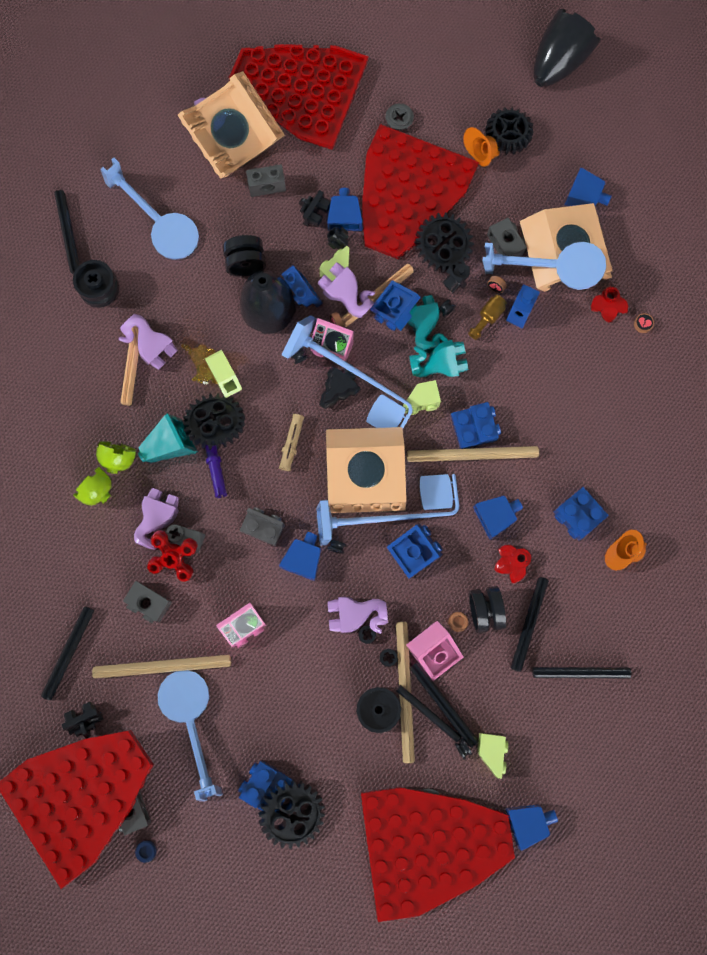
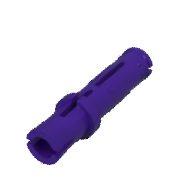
M206 445V463L210 468L215 498H222L221 495L226 497L227 493L220 466L221 457L218 456L216 446L209 450L208 445Z

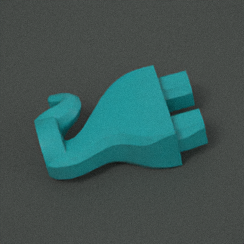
M428 295L422 298L423 305L417 306L415 304L409 313L412 317L408 324L415 331L416 346L424 349L426 353H432L435 347L440 344V340L444 342L448 341V339L443 334L437 333L432 337V341L426 340L436 327L439 319L438 303H435L432 295Z
M448 340L440 343L432 351L424 365L419 364L427 357L424 349L415 346L414 350L419 354L409 356L412 374L420 378L434 373L455 377L459 376L460 372L469 370L466 358L456 360V355L466 353L464 342Z

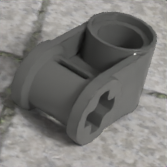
M175 524L166 530L168 539L173 544L181 546L185 539H194L198 544L195 553H199L206 536L196 530L187 529ZM178 530L180 536H176L174 539L171 534L172 532L176 533Z

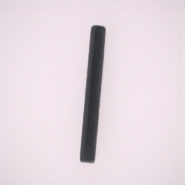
M56 190L54 195L69 270L74 274L79 266V260L66 196L63 190Z
M539 577L511 664V669L517 672L522 671L549 580L544 577Z
M87 606L83 607L41 694L42 698L46 700L53 699L94 613L93 609Z
M418 662L412 665L410 670L468 746L474 747L479 741L422 666Z
M534 667L532 675L533 678H631L632 671L629 667Z

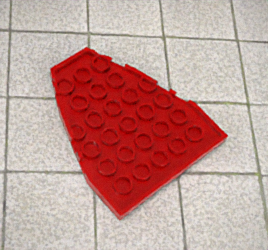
M277 44L274 45V48L266 49L263 46L241 48L230 73L229 81L234 74L243 71L279 125L300 140L333 150L368 63L369 56L330 45V48H319V45H313V48H303V45Z
M380 124L366 153L362 200L365 247L395 259L401 258L407 250H411L416 243L414 241L416 238H419L415 234L417 231H420L418 228L420 225H424L425 219L429 221L431 215L436 219L437 213H440L441 217H443L445 212L451 211L460 199H463L479 162Z
M131 730L87 738L27 759L0 780V793L58 886L62 889L98 861L99 855L108 846L111 837L119 829L133 808L138 792L143 788L146 776L150 773L154 764Z
M405 787L361 792L378 922L420 916L479 885L515 858L509 816L506 813L495 811L466 799L427 793Z

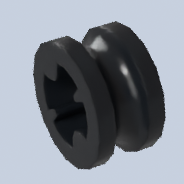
M448 299L439 307V313L442 312V316L445 318L456 308V305L451 304V300Z
M306 349L291 356V359L295 360V365L310 357L306 355Z
M331 540V546L327 549L338 554H344L343 548L346 547V544Z
M364 626L360 629L359 639L362 643L370 644L375 640L376 632L370 626ZM367 629L372 631L371 636L373 637L371 640L369 638L367 640L363 639L364 635L362 632L364 630L366 632Z
M385 649L381 652L380 662L382 665L390 667L397 662L398 657L394 650ZM386 652L389 655H394L393 662L390 664L388 661L384 662L383 657H385L384 653Z
M461 739L459 744H454L463 760L466 759L467 755H472L464 739Z

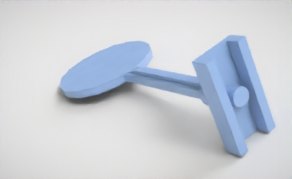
M115 158L111 159L113 166L110 169L101 168L105 184L109 188H112L115 184L120 186L155 221L151 238L153 246L159 254L165 258L176 260L183 259L193 253L197 247L199 235L196 225L190 218L179 213L160 216L125 181L120 163Z
M577 242L567 246L559 254L558 259L503 256V254L494 253L493 243H485L486 257H483L485 274H493L494 266L502 264L556 268L561 282L570 288L581 290L596 285L603 278L606 270V258L601 249L587 242Z
M189 670L176 671L167 676L161 683L158 691V705L162 713L170 720L179 723L186 722L200 776L199 783L201 789L194 791L196 800L204 802L213 795H223L221 787L213 785L212 779L208 775L194 721L207 707L209 688L205 680L196 672Z

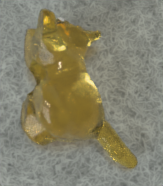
M182 344L181 347L191 356L197 369V374L192 380L207 385L210 380L217 384L205 358L216 353V351L204 344H200L199 347L193 348V350L189 345Z

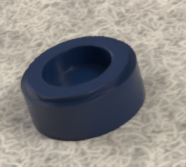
M150 840L142 841L135 850L137 859L143 863L152 861L157 854V846Z

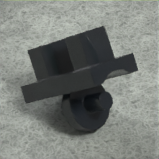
M319 190L314 199L311 196L307 199H300L299 204L302 207L300 212L304 214L302 217L305 220L303 222L305 226L308 227L309 224L319 227L323 216L317 213L320 209L325 213L329 211L331 202L324 198V192Z
M458 264L454 271L449 267L446 271L448 276L442 282L444 286L452 293L459 287L464 289L467 285L464 280L470 275L468 265Z
M92 702L83 704L82 710L84 714L80 716L77 715L75 710L64 713L65 723L61 724L63 730H67L70 735L75 733L76 737L83 735L86 739L90 738V731L96 728L95 723L104 720L103 714L97 710Z

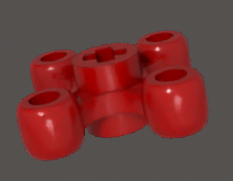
M156 531L151 537V544L161 550L162 556H154L149 560L147 564L148 571L152 574H158L162 571L163 567L174 568L176 576L180 581L186 582L190 580L193 575V568L189 564L184 563L183 556L193 555L198 547L197 542L192 538H187L181 546L170 544L165 531Z

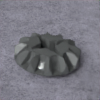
M394 104L388 108L385 119L387 125H390L392 129L401 131L402 129H408L412 125L414 114L407 105ZM397 115H398L399 117H402V116H403V120H402V121H400L399 119L396 120Z

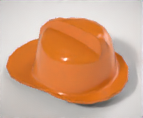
M470 127L464 132L465 148L479 162L480 166H488L491 160L500 154L497 142L492 136H486L474 127Z
M632 529L622 534L608 548L605 554L606 565L611 570L617 571L624 569L632 562L640 561L646 553L647 545L642 534Z

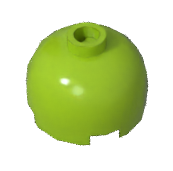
M99 441L96 457L100 465L107 468L106 472L117 474L118 471H124L132 465L136 455L135 448L124 444H111L112 442Z
M100 467L94 470L96 472L94 476L88 475L76 489L78 493L73 494L83 504L89 506L96 505L99 502L104 504L111 496L109 494L112 488L111 479Z

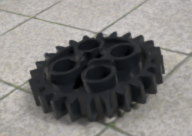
M446 212L443 217H441L440 213H437L436 219L431 215L429 221L425 219L424 225L419 226L418 229L420 231H417L415 234L419 238H416L414 243L419 245L416 246L415 250L420 251L417 257H424L422 264L428 262V269L433 265L435 272L440 268L441 273H443L446 268L455 269L458 264H465V261L469 260L468 254L473 252L470 247L474 245L473 242L469 241L473 238V235H468L471 230L470 228H464L466 222L460 224V217L454 220V214L448 218ZM441 227H445L448 233H443ZM453 232L456 233L447 244H444L435 254L432 253L441 242H444ZM427 239H433L435 245H430ZM453 241H458L460 243V247H456L453 244ZM440 252H444L447 255V259H443L440 256Z
M217 393L216 397L209 394V398L206 399L203 395L202 401L195 399L196 405L190 404L191 410H185L187 416H183V426L186 436L188 435L189 440L194 441L195 445L200 443L202 449L208 445L209 450L213 446H216L218 450L221 444L226 448V442L233 444V437L239 439L238 433H243L242 427L245 426V415L243 408L239 406V402L234 403L233 397L228 400L225 396L220 398L219 393Z
M292 779L291 785H288L285 780L283 787L276 784L277 790L269 789L271 796L263 797L266 804H260L261 809L264 811L258 812L259 817L262 818L259 820V824L263 826L261 828L263 834L267 833V840L272 839L273 845L279 842L280 847L283 849L287 843L289 849H292L295 843L300 848L301 841L307 845L308 837L313 840L315 839L312 834L313 832L320 833L317 825L324 824L320 818L325 816V813L321 811L325 806L323 803H320L322 798L320 795H317V790H311L312 787L309 783L304 787L303 781H300L297 785L295 780ZM284 799H290L288 804L281 805V802ZM303 804H309L307 809L300 810ZM277 819H283V822L281 824H274ZM302 823L300 829L294 830L295 825Z

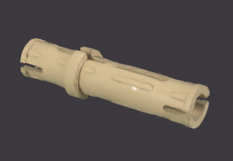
M293 414L285 447L282 448L283 455L279 469L284 471L291 470L293 458L297 454L296 446L304 416L299 414ZM295 427H296V431H295V434H294V438H293V440H292L293 433H294V429H295ZM290 445H292V446H291V449H290L289 457H288V459H287V455H288V452H289Z

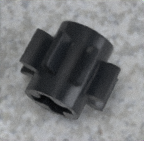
M333 227L327 234L328 245L332 249L345 248L349 243V236L347 235L349 232L344 227Z

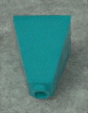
M170 414L164 415L138 447L140 459L143 462L150 463L198 452L193 441L189 440L188 435L186 436L182 419Z

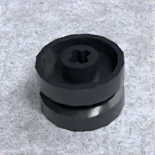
M240 235L230 238L223 243V254L226 258L225 267L228 274L236 277L251 276L258 271H263L266 268L265 256L262 254L264 249L261 238L254 235Z
M100 260L83 262L73 274L75 290L83 301L91 307L102 308L108 306L115 301L119 294V283L112 269Z
M487 587L485 596L481 589L470 590L469 604L475 631L477 633L488 632L490 625L494 630L505 629L506 614L499 587Z
M375 687L368 689L361 695L357 702L356 712L358 720L364 728L371 732L383 733L396 726L400 719L401 706L399 699L393 692L386 688ZM381 706L382 713L377 714L375 712V707Z

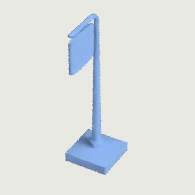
M310 315L297 322L282 353L284 357L290 358L301 351L303 347H310L406 404L409 408L408 414L405 417V407L381 394L368 414L367 423L375 428L398 427L402 418H405L400 426L404 428L413 411L412 405L407 400L314 342L310 334L317 320L315 317Z
M448 474L420 477V496L423 509L452 508L453 500H455L456 507L452 512L337 518L332 517L328 500L320 501L316 508L320 546L329 544L332 539L333 528L338 526L455 515L459 510L456 475L452 474L453 482H450ZM451 483H453L455 498H453Z

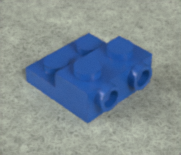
M294 265L281 274L294 292L293 298L298 305L302 304L307 308L311 304H314L316 307L323 304L308 280Z
M392 280L370 310L373 312V318L381 324L386 322V326L393 331L396 329L401 331L411 319L412 315L409 312L418 302L420 296Z
M489 402L451 413L460 449H468L498 440L501 430L499 424L494 422L493 417L496 416L493 406H489Z
M584 487L553 511L556 514V520L560 524H564L568 528L569 535L574 539L577 538L578 541L609 516Z
M415 525L387 546V549L409 579L443 555L441 553L443 550L441 545L437 541L433 542L429 536L431 531L426 525Z
M262 760L259 764L255 762L249 771V774L252 775L248 782L244 780L238 790L241 793L239 798L254 808L264 811L261 809L260 804H266L264 796H271L269 789L276 791V784L283 787L285 780L288 785H291L292 779Z

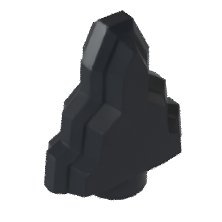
M332 366L327 373L326 390L321 395L319 405L323 409L334 406L339 400H346L350 395L355 396L361 390L354 381L356 376L347 369L341 371Z

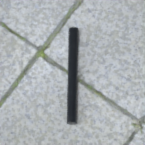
M401 684L396 688V692L455 742L461 739V736Z

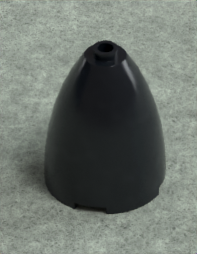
M559 9L550 21L543 34L535 58L533 77L535 79L534 82L539 87H548L566 78L581 66L599 45L601 39L594 34L596 29L581 15L575 12L573 15L565 13V9Z
M258 271L246 280L241 290V315L249 327L263 334H273L288 326V323L294 316L296 306L293 293L282 277L271 271Z

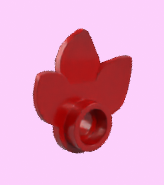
M607 287L601 295L596 296L592 300L591 311H601L602 318L610 323L616 318L618 312H628V303L624 298L620 297V292L617 288ZM611 294L613 296V299L609 298L607 295Z
M512 545L500 547L498 551L502 558L497 561L495 571L501 574H510L512 583L519 582L525 577L526 567L531 563L532 557L530 552L523 548L516 549ZM520 554L524 555L525 561L520 562L518 556Z

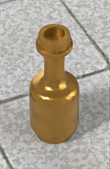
M499 295L491 297L480 311L482 319L475 328L470 329L468 335L474 340L480 338V332L487 323L494 324L506 309V300Z

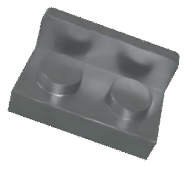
M256 507L253 509L248 508L246 511L247 515L239 531L276 546L285 526L281 522L282 518L271 514V517L264 515V511Z

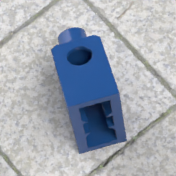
M580 167L565 205L576 206L594 203L596 206L598 202L608 206L612 195L602 192L605 185L604 180Z
M340 188L339 196H332L327 220L328 231L333 227H344L347 231H362V217L358 197L350 196L349 188Z
M523 284L506 321L523 329L540 292ZM515 312H521L523 316H519Z
M505 496L477 503L473 509L489 540H491L517 521L515 513L522 510L523 507L519 499L509 503Z
M307 532L304 541L295 539L279 567L315 581L321 554V548L314 546L318 536Z
M538 804L505 809L509 816L517 848L521 851L549 837L550 832L547 825L558 822L554 810L543 813L542 807Z

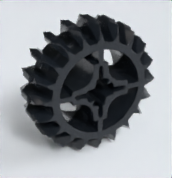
M513 106L510 110L504 107L503 111L498 109L496 113H492L491 117L487 120L485 132L486 136H492L496 140L500 153L505 151L506 155L509 152L514 155L516 151L520 153L523 148L526 149L531 142L534 133L532 129L533 123L530 122V117H526V112L520 113V108L515 111ZM518 126H519L520 129L522 130L523 135L520 133V130L517 128ZM496 127L499 129L501 135L497 133Z

